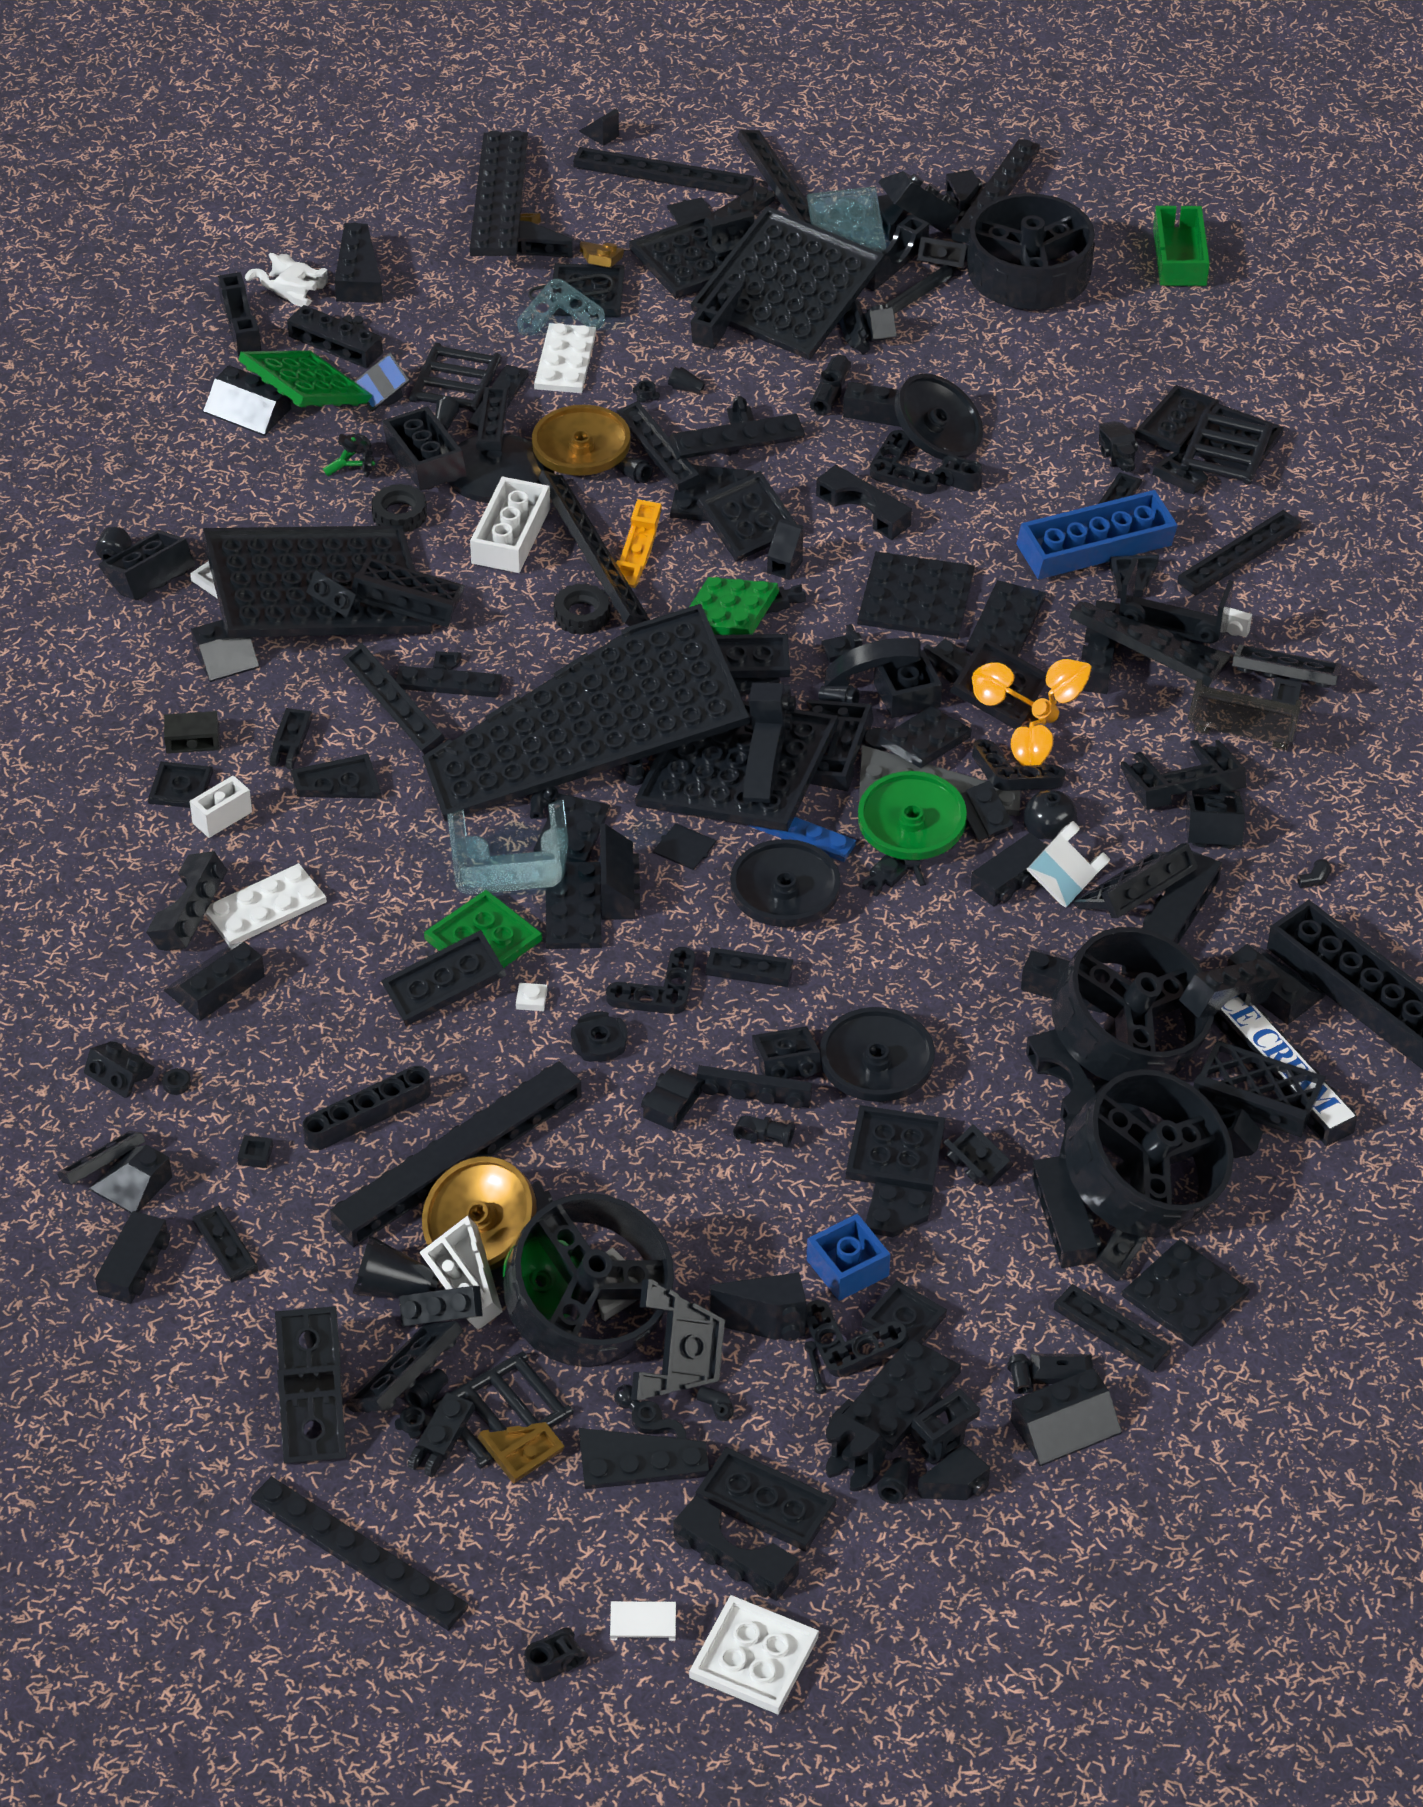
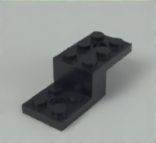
M337 1307L275 1311L279 1366L277 1377L284 1464L347 1459ZM307 1331L313 1332L317 1337L316 1344L309 1349L303 1348L299 1344L301 1334ZM310 1421H317L322 1426L320 1436L315 1439H310L304 1434V1427Z

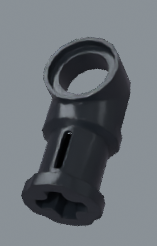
M745 1115L738 1118L733 1129V1135L737 1140H740V1138L751 1141V1144H754L757 1140L762 1142L769 1140L789 1148L794 1136L795 1124L773 1121L768 1116L763 1120ZM742 1127L749 1128L754 1133H748Z

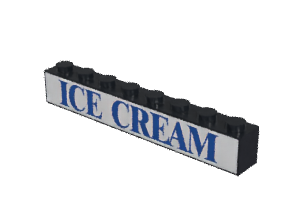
M1235 996L1214 1015L1213 1022L1236 1047L1320 1074L1316 1068H1313L1304 1059L1302 1053L1290 1044L1284 1033L1269 1021L1268 1016L1255 1005L1247 1006L1238 996ZM1250 1062L1256 1070L1261 1069L1258 1064ZM1280 1071L1271 1073L1275 1081L1288 1078L1286 1073ZM1307 1080L1299 1082L1303 1091L1315 1088L1316 1083ZM1325 1082L1306 1125L1327 1147L1353 1134L1358 1116L1354 1109L1339 1097L1337 1091ZM1293 1085L1280 1088L1284 1096L1297 1093ZM1302 1100L1289 1103L1291 1106L1305 1110L1306 1106Z

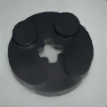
M595 1011L584 1014L571 1029V1044L574 1051L583 1060L588 1062H603L614 1059L624 1053L628 1042L626 1024L619 1017H617V1020L609 1017L608 1012ZM595 1034H600L605 1038L595 1039Z

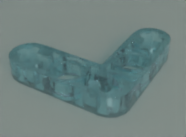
M552 279L519 316L517 328L521 335L532 336L544 326L560 307L585 326L598 329L605 323V313L599 305L564 280ZM561 287L562 293L557 292L553 296V288L558 289ZM573 299H579L582 301V306L578 309H573L569 306V303ZM545 303L549 306V309L545 313H540L536 310L537 305ZM589 313L593 316L598 314L599 320L594 318L591 321ZM532 320V328L527 327L524 329L523 323L528 324Z

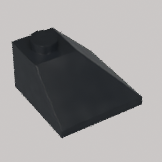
M147 1144L136 1147L120 1156L89 1190L129 1213H132V1211L139 1212L172 1178L170 1158Z

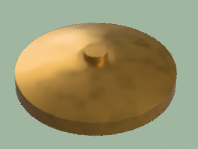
M571 405L554 410L540 419L532 433V446L537 459L553 471L567 475H592L611 469L626 457L630 449V430L628 424L620 415L607 408L595 405Z
M485 1156L464 1160L448 1169L436 1181L426 1198L422 1213V1230L427 1245H430L466 1216H469L478 1226L490 1270H494L504 1265L507 1254L515 1245L522 1229L536 1214L535 1193L525 1175L505 1160Z

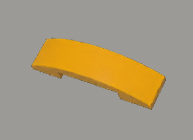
M639 499L636 501L631 516L630 531L620 561L617 560L616 562L632 588L637 586L650 556L659 523L661 503Z

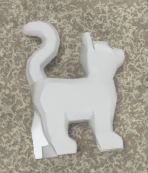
M274 253L269 254V258L272 261V271L269 273V276L277 277L275 280H269L267 273L261 269H251L245 275L246 281L259 278L263 287L274 291L278 296L301 307L303 305L309 306L312 300L305 298L308 290L323 289L328 283L327 269L315 270L305 263L295 262L287 254L279 256Z

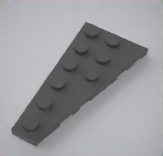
M862 745L859 802L866 789L875 781L889 774L902 771H920L939 776L951 783L960 794L966 792L969 788L986 782L929 764L919 768L898 755ZM995 788L1008 815L1020 816V791H1003Z

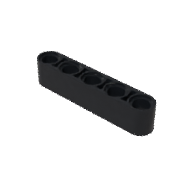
M423 1066L409 1067L307 1116L303 1121L305 1145L312 1150L325 1149L426 1100L431 1094L429 1071Z

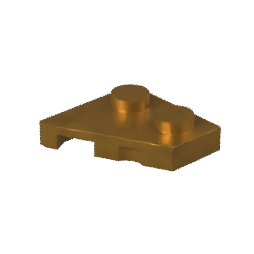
M580 242L579 250L583 252V257L588 264L612 267L623 257L624 249L617 248L616 244L604 243L600 245Z
M546 1422L531 1424L528 1427H507V1430L489 1432V1430H483L478 1435V1439L513 1484L564 1449V1445Z

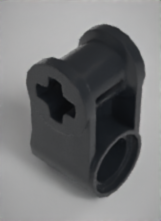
M953 454L945 456L942 460V465L937 467L933 473L937 476L938 483L964 491L975 492L982 486V465L977 461L964 459Z
M569 1627L562 1628L552 1635L532 1642L527 1646L524 1654V1673L533 1682H544L584 1664L588 1654L575 1641L574 1631Z

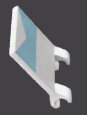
M1074 821L1066 825L1027 868L1032 876L1064 907H1067L1110 861V858L1103 852L1089 864L1068 842L1080 829Z

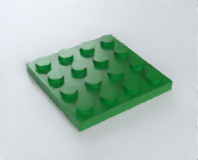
M312 351L241 352L238 361L246 366L248 371L262 377L263 382L273 385L277 388L278 393L288 396L299 407H307V405L324 407V405L341 406L342 404L358 406L359 404H367L372 397L371 393Z

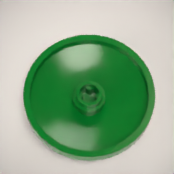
M902 771L884 776L866 789L858 806V824L864 838L878 851L898 859L922 860L948 851L960 840L966 826L967 811L965 801L960 792L945 779L926 772Z

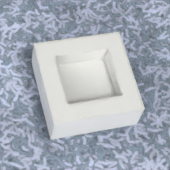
M1230 608L1226 632L1234 636L1247 637L1250 631L1252 614Z
M519 983L516 1009L544 1011L547 985Z

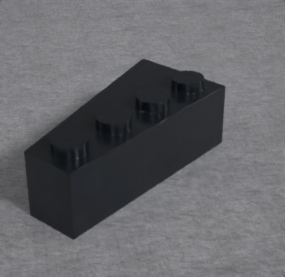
M344 223L334 281L336 302L383 303L382 282L368 224Z

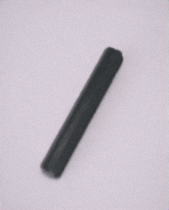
M944 265L885 303L886 309L893 308V314L899 312L953 277V268Z

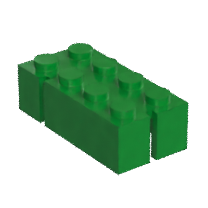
M1155 206L1153 233L1160 286H1207L1210 263L1202 206H1181L1178 227H1174L1176 206Z

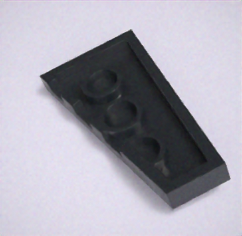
M578 1428L585 1489L707 1476L709 1473L706 1441Z

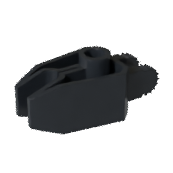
M1111 421L1099 424V446L1101 445L1103 458L1111 457L1110 467L1118 465L1124 472L1133 471L1135 469V452L1138 451V443L1134 434L1121 422Z

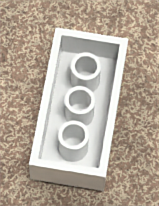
M501 477L470 540L471 563L520 573L550 510V487L548 485Z

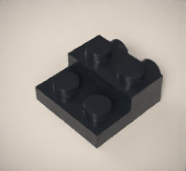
M807 1026L752 1035V1045L759 1058V1068L762 1075L786 1079L794 1076L810 1077L815 1073L821 1072L820 1051Z

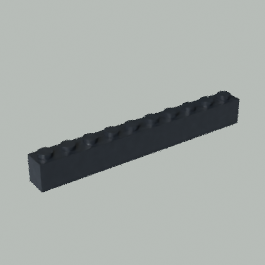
M560 1061L544 1068L538 1075L529 1081L521 1083L518 1088L509 1094L501 1096L486 1109L476 1112L466 1122L453 1127L446 1135L430 1142L426 1148L415 1155L407 1157L403 1163L392 1170L384 1172L381 1177L369 1185L361 1187L346 1200L338 1202L330 1209L332 1227L354 1248L425 1201L436 1181L454 1165L470 1158L492 1157L582 1097L581 1080Z

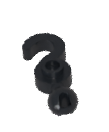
M623 1384L617 1388L614 1400L619 1407L632 1410V1424L637 1431L643 1434L670 1432L679 1439H687L683 1425L673 1419H663L662 1410L659 1405L652 1401L640 1402L639 1400H631V1385Z

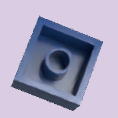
M858 1213L807 1238L806 1260L838 1301L889 1276L891 1254Z

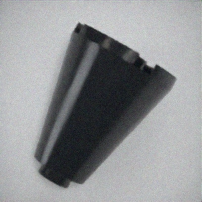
M369 1237L353 1294L358 1296L399 1298V1296L435 1291L439 1279L433 1277L434 1272L431 1268L381 1240Z

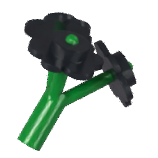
M359 433L347 436L340 434L338 443L345 450L340 458L324 467L323 471L327 476H330L344 466H362L364 476L368 477L375 468L374 456H370L373 454L370 449L371 442L367 437ZM356 453L363 454V461H347Z

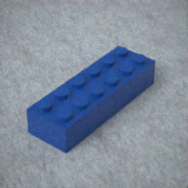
M1156 490L1021 523L1016 544L1039 580L1109 562L1110 557L1133 556L1172 546L1178 525Z

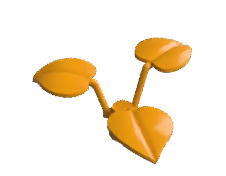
M1062 659L1051 665L1046 675V684L1051 688L1048 692L1049 700L1040 698L1035 702L1009 688L1014 681V674L1004 664L988 663L982 665L973 673L974 694L981 703L987 706L998 705L1005 699L1007 692L1032 706L1033 715L1039 719L1031 722L1029 728H1017L1012 735L1011 750L1016 760L1022 766L1041 765L1049 756L1053 747V735L1043 725L1057 720L1059 716V708L1056 706L1057 701L1062 704L1069 703L1080 695L1087 684L1092 666L1089 663L1071 659Z

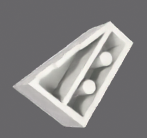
M466 1216L423 1249L420 1254L445 1289L480 1286L483 1316L467 1318L476 1329H480L502 1313V1308L478 1226L469 1216Z

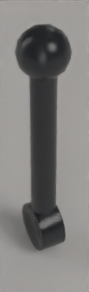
M808 1341L804 1344V1349L809 1353L816 1382L814 1390L817 1394H823L826 1391V1386L821 1381L814 1353L816 1344Z

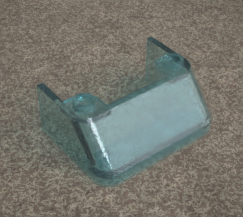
M564 800L548 804L551 829L543 833L540 841L541 851L490 856L489 845L484 838L466 835L464 810H457L447 814L455 884L458 890L470 895L480 894L484 890L492 893L546 888L559 884L564 876L568 849Z

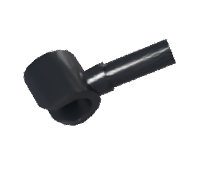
M903 860L908 869H913L919 885H926L920 869V860Z

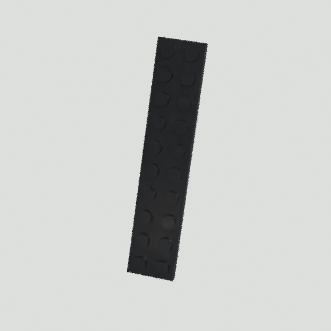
M515 130L511 132L490 131L483 133L470 241V256H517L529 142L528 132Z

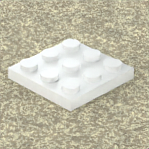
M730 1595L689 1671V1678L779 1714L818 1639L819 1630Z

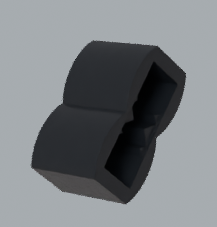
M673 1067L669 1068L665 1074L661 1073L656 1081L655 1088L651 1092H647L642 1099L643 1118L674 1131L701 1095L702 1080Z

